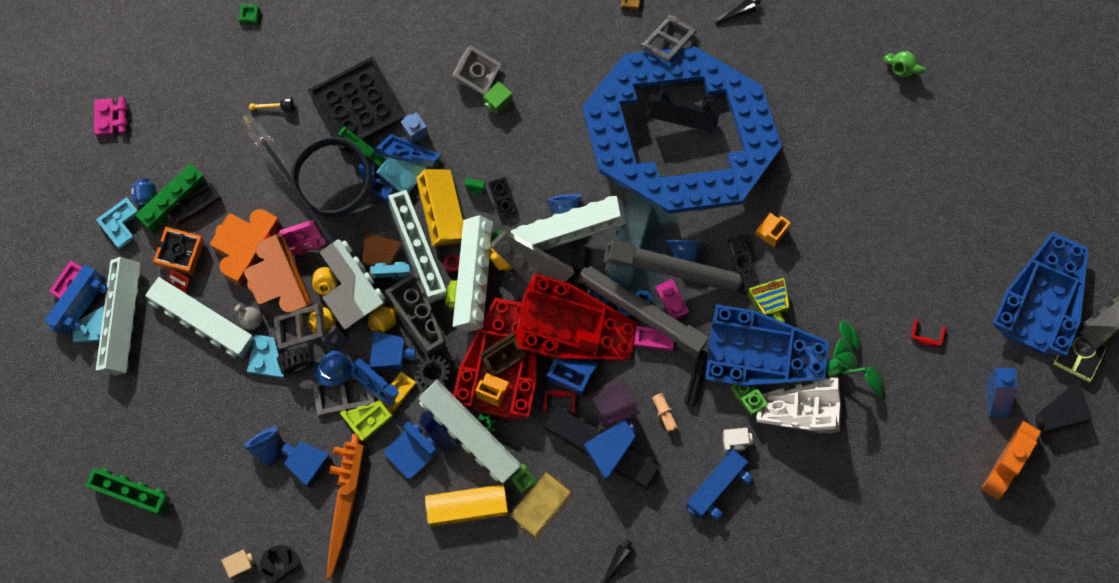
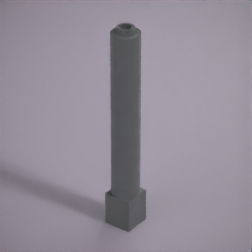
M612 240L606 244L605 263L621 267L631 266L732 292L740 289L742 285V278L736 272L635 248L633 244Z
M589 266L587 269L585 267L580 273L579 277L582 284L678 343L677 347L696 359L706 346L709 338L707 335L691 325L685 326L595 268Z

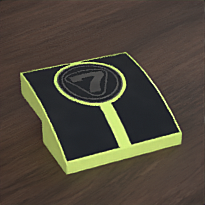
M1076 332L1067 356H1057L1054 365L1090 382L1107 346L1101 345L1095 350L1081 333Z

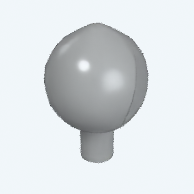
M240 304L235 307L234 310L239 314V322L243 328L254 330L260 327L262 314L257 308H243Z

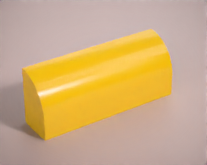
M425 169L416 179L432 246H449L460 243L462 241L463 219L451 170Z
M504 484L427 495L426 510L429 526L434 527L507 516L508 508Z

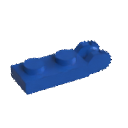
M360 358L355 361L351 375L375 397L379 398L383 403L392 406L399 393L395 386L385 382L381 376L375 373Z

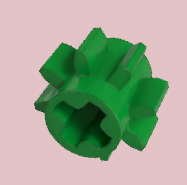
M480 413V418L477 420L482 425L486 422L488 427L485 428L489 432L495 433V429L492 428L496 424L495 420L490 421V414L484 417Z

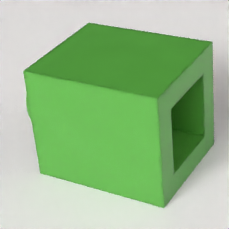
M499 81L483 96L485 108L497 115L513 101L512 93Z

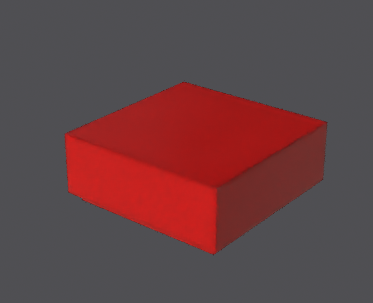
M577 330L576 338L578 345L596 350L599 345L596 334Z

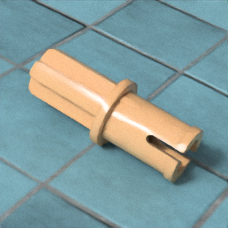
M663 393L655 395L652 400L657 408L658 417L662 418L668 432L675 431L677 425L671 414L672 408H669Z

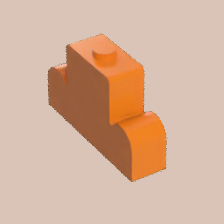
M257 209L251 213L250 223L233 214H228L222 225L216 228L215 236L210 244L217 253L225 256L220 262V270L228 280L239 286L243 285L246 280L244 269L257 263L260 257L256 253V246L260 241L264 240L267 234L274 236L281 225L278 217L265 210Z
M282 233L260 241L256 246V253L264 261L244 269V274L248 280V289L254 294L257 303L262 304L280 297L279 305L285 312H293L311 304L312 301Z
M1022 421L980 490L997 500L1000 499L1009 487L1012 479L1020 472L1035 447L1036 440L1041 431Z

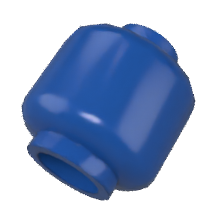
M137 179V183L131 186L132 201L137 203V206H145L156 196V185L149 182V179Z

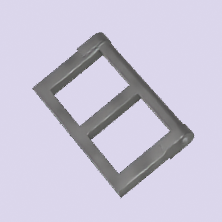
M669 15L654 33L641 44L640 48L646 53H651L669 63L692 38L697 29ZM671 24L687 32V34L679 41L662 31ZM656 37H659L675 45V47L669 54H666L650 44Z
M322 303L274 317L278 350L325 337ZM315 311L317 333L304 337L302 315ZM295 317L297 339L284 343L283 320Z
M351 377L348 381H352V380H356V379H355L354 377ZM317 381L312 382L318 416L356 409L359 406H368L375 402L374 395L367 389L368 400L348 404L345 383L340 384L343 405L323 409L319 387L325 385Z

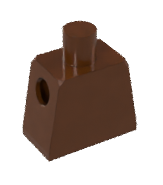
M366 233L362 264L365 268L369 269L368 273L370 276V266H375L377 263L394 265L403 250L401 242Z

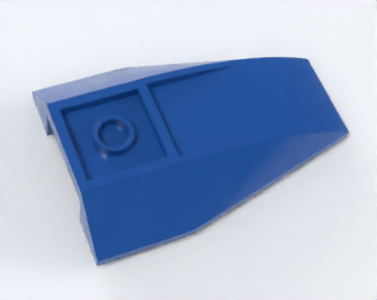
M1052 232L1006 290L992 325L1006 339L1038 353L1067 356L1081 322L1089 248Z
M716 304L711 326L705 380L740 386L824 380L829 341L755 310Z

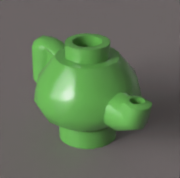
M902 51L896 55L890 53L884 57V61L891 64L894 73L901 78H909L913 74L926 72V68L918 65L916 57L910 52Z

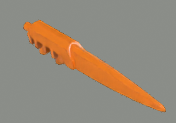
M352 434L351 442H345L343 448L334 447L333 454L342 456L341 467L331 466L329 473L339 475L337 484L342 485V487L338 489L326 580L331 579L337 565L353 511L364 446L359 444L360 438L358 434Z

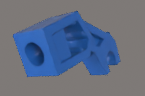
M362 160L359 165V173L366 182V167ZM373 163L371 166L373 182L370 192L373 197L388 203V196L394 194L395 189L381 179H375L376 164ZM377 186L383 187L380 193L376 191Z

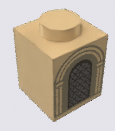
M244 549L222 559L226 572L233 581L255 571L253 566L256 563L251 553L248 554Z

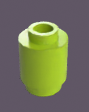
M456 280L449 282L446 291L445 305L449 306L448 308L451 310H455Z

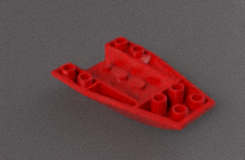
M534 273L523 296L516 328V339L519 349L554 359L631 360L637 323L572 284ZM578 329L596 334L599 343L596 350L578 345L576 338Z
M494 298L484 318L483 328L478 330L460 365L453 396L471 413H481L485 416L490 414L491 417L507 420L529 418L537 382L536 358L533 352L525 350L527 358L497 376L509 382V388L500 407L478 399L475 391L486 373L493 375L484 363L480 353L511 333L516 336L522 302Z

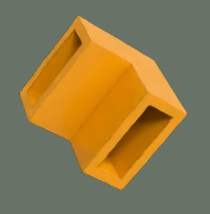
M770 213L756 230L755 234L775 248L788 232L791 222L782 216L777 218Z
M486 373L484 379L480 380L475 390L477 398L500 407L509 388V382Z

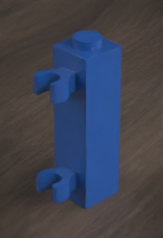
M83 265L44 320L50 325L48 329L57 335L60 332L68 335L72 329L77 332L81 327L77 321L98 291L103 294L108 287L103 284L107 279L95 269Z
M732 449L686 502L687 511L696 518L698 516L700 519L707 512L714 520L718 521L723 514L713 506L736 477L747 486L753 480V477L743 470L747 466L748 461Z

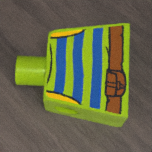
M784 278L749 288L748 296L757 312L785 323L782 314L788 312L789 301Z

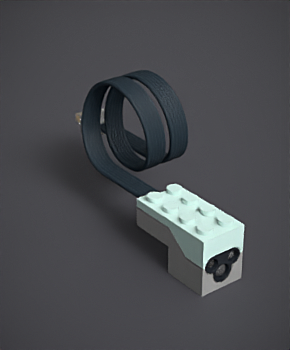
M249 113L242 118L248 127L246 133L259 150L264 147L267 149L292 185L300 201L330 242V245L320 251V254L341 282V285L322 298L342 327L348 330L366 318L371 312L385 304L383 301L385 296L380 289L377 288L375 290L372 285L375 282L369 273H363L361 268L364 266L356 256L352 257L350 253L353 250L345 240L342 242L340 239L334 242L315 213L325 217H340L357 209L366 200L372 187L373 175L370 164L360 148L351 141L340 137H326L310 143L300 151L293 162L290 176L269 146L274 140L262 123H257ZM331 145L345 146L355 151L365 164L366 182L364 188L352 203L341 209L330 211L318 209L308 202L300 190V169L305 160L315 151Z

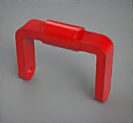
M915 319L911 339L929 347H940L946 327H942L940 339L937 342L930 338L915 336L918 319Z
M561 389L545 392L544 413L547 411V398L549 395L564 398L573 397L572 414H575L576 395L574 392H566V390Z

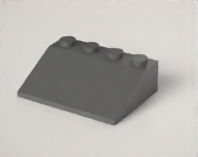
M1119 296L1110 302L1111 307L1107 308L1105 306L1096 313L1098 315L1097 318L1093 319L1091 317L1083 323L1085 327L1080 333L1095 350L1119 332Z

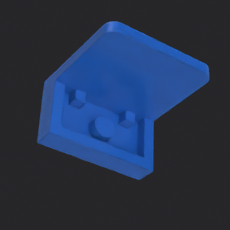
M408 421L403 426L405 432L384 451V455L407 479H412L438 452L435 448L437 444L430 437L426 439L422 435L424 431L416 423L412 425Z

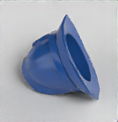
M559 195L546 199V202L549 204L553 216L577 208L583 195Z
M665 240L670 246L674 257L692 262H697L699 251H701L700 247L704 243L702 241Z
M331 351L321 359L314 376L322 385L327 387L338 386L353 377L351 370L354 364L340 351Z
M274 426L260 432L250 439L243 448L249 450V453L253 455L256 461L265 466H272L278 458L277 433L279 427Z

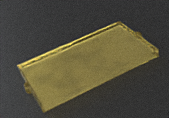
M545 471L509 516L520 524V528L526 529L535 536L571 493V490L563 485L560 479H556L549 472Z

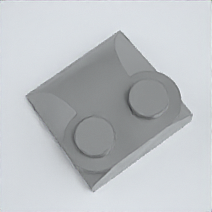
M470 45L457 64L452 78L457 84L465 85L485 95L501 63Z

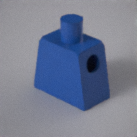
M374 331L370 358V368L374 372L403 369L404 360H415L416 349L406 348L404 338Z
M299 442L296 448L286 443L281 450V453L288 457L284 463L286 467L309 489L331 460L329 454L304 442Z

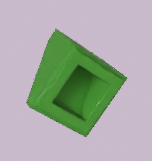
M521 464L509 477L521 493L537 482L524 464Z

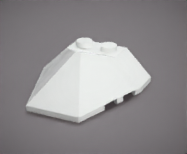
M839 377L813 381L812 384L802 386L800 383L795 385L796 388L784 391V388L762 394L768 406L757 412V422L816 433L840 432L841 400Z

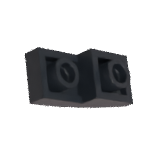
M506 177L488 182L499 218L516 213L517 209Z

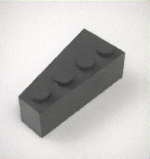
M506 229L491 242L492 249L528 283H530L534 273L566 282L574 274L573 267L548 255L538 247H534Z
M416 271L385 290V300L396 312L397 317L423 354L432 357V355L443 350L444 340L433 316L431 306L428 303L418 272Z

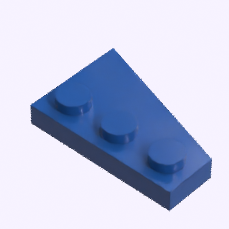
M392 134L375 151V155L432 168L440 161L441 157L440 153Z

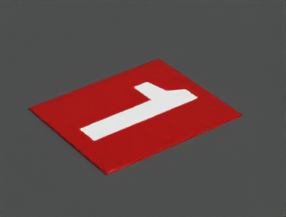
M170 268L166 282L185 293L190 278Z

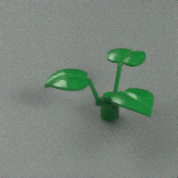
M843 319L839 325L843 338L838 341L833 355L835 359L827 362L826 373L830 377H834L840 373L846 375L848 373L864 372L865 379L870 387L883 399L884 384L877 370L872 366L856 369L858 362L852 347L855 350L860 348V338L853 326Z

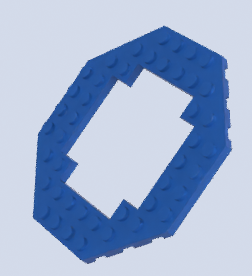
M695 46L681 48L669 63L651 53L624 54L582 106V113L598 173L611 177L615 180L616 184L626 190L631 189L636 192L638 197L646 202L654 203L661 207V211L666 214L741 205L782 147L762 85ZM672 49L660 50V51H662V52H664V53H666V54H669ZM703 81L707 95L726 94L743 151L727 154L730 169L660 178L655 162L636 164L620 106L636 104L637 97L634 88Z

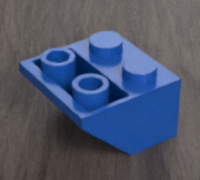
M555 359L547 374V381L583 397L599 362L593 359Z

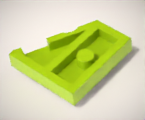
M381 401L340 412L363 442L393 418V415Z

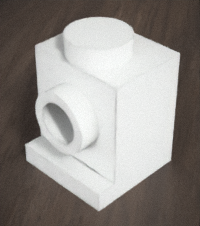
M747 428L723 431L725 453H729L730 449L743 451L749 445H753L752 434L748 433Z

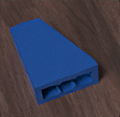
M995 368L986 379L989 418H1009L1017 390L1016 368Z
M625 420L584 444V449L604 481L609 480L635 441L634 434H636V430L631 423L627 424Z

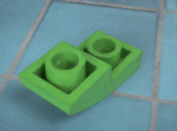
M731 386V391L751 415L768 406L767 401L754 386Z

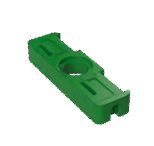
M343 127L338 133L341 138L347 139L359 147L365 157L379 168L386 160L382 156L375 155L373 148L346 127Z

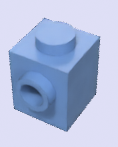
M417 112L413 115H407L401 121L403 131L412 143L415 144L429 135L427 126Z

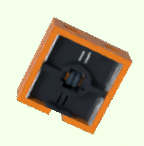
M165 227L161 238L162 246L161 248L158 247L153 262L158 267L169 270L171 268L177 272L193 275L204 239L196 234Z

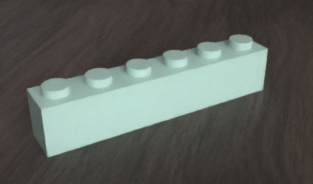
M407 190L389 195V207L415 272H418L428 303L445 299L446 288Z
M609 196L605 200L591 202L584 207L573 208L568 212L555 214L550 218L540 219L529 225H521L517 229L511 230V233L544 251L627 224L624 205L617 196Z
M481 215L466 219L463 222L453 327L464 332L482 329L484 322L493 221Z
M122 257L110 260L108 288L106 290L96 371L117 376L126 373L128 369V354L131 349L130 339L134 328L133 316L136 311L135 300L138 294L137 285L141 274L140 262Z
M160 277L157 278L145 295L150 300L148 303L152 307L164 309V314L172 319L174 317L180 320L179 323L187 329L190 327L194 328L198 336L203 339L208 337L211 339L210 343L217 348L224 347L227 349L226 353L233 358L238 356L243 359L253 345L254 337Z
M438 380L420 395V405L426 411L430 410L435 415L433 418L440 425L444 424L449 429L447 432L452 438H458L463 443L461 446L466 452H472L476 456L475 460L480 466H486L490 470L489 474L495 481L500 480L503 483L520 467V462Z

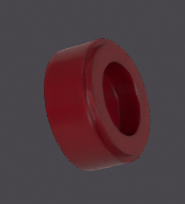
M450 254L444 259V268L448 273H458L460 256Z

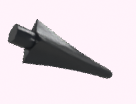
M744 0L733 10L717 19L715 24L756 11V6L761 4V0Z
M625 539L622 545L618 544L612 561L600 583H606L614 571L631 553L629 548L632 542Z

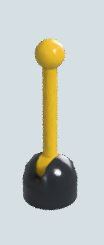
M292 97L283 98L278 104L249 105L251 111L280 107L284 112L294 111Z

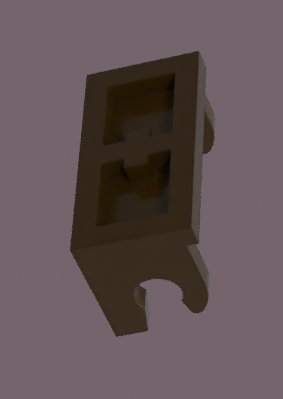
M513 333L480 353L487 368L495 377L528 357L525 350L518 348L517 339Z

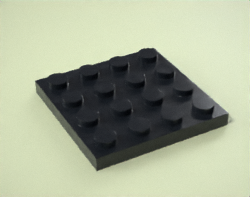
M373 56L307 89L333 137H340L338 133L343 127H346L364 141L403 121L407 116ZM338 145L341 152L349 149L348 147Z

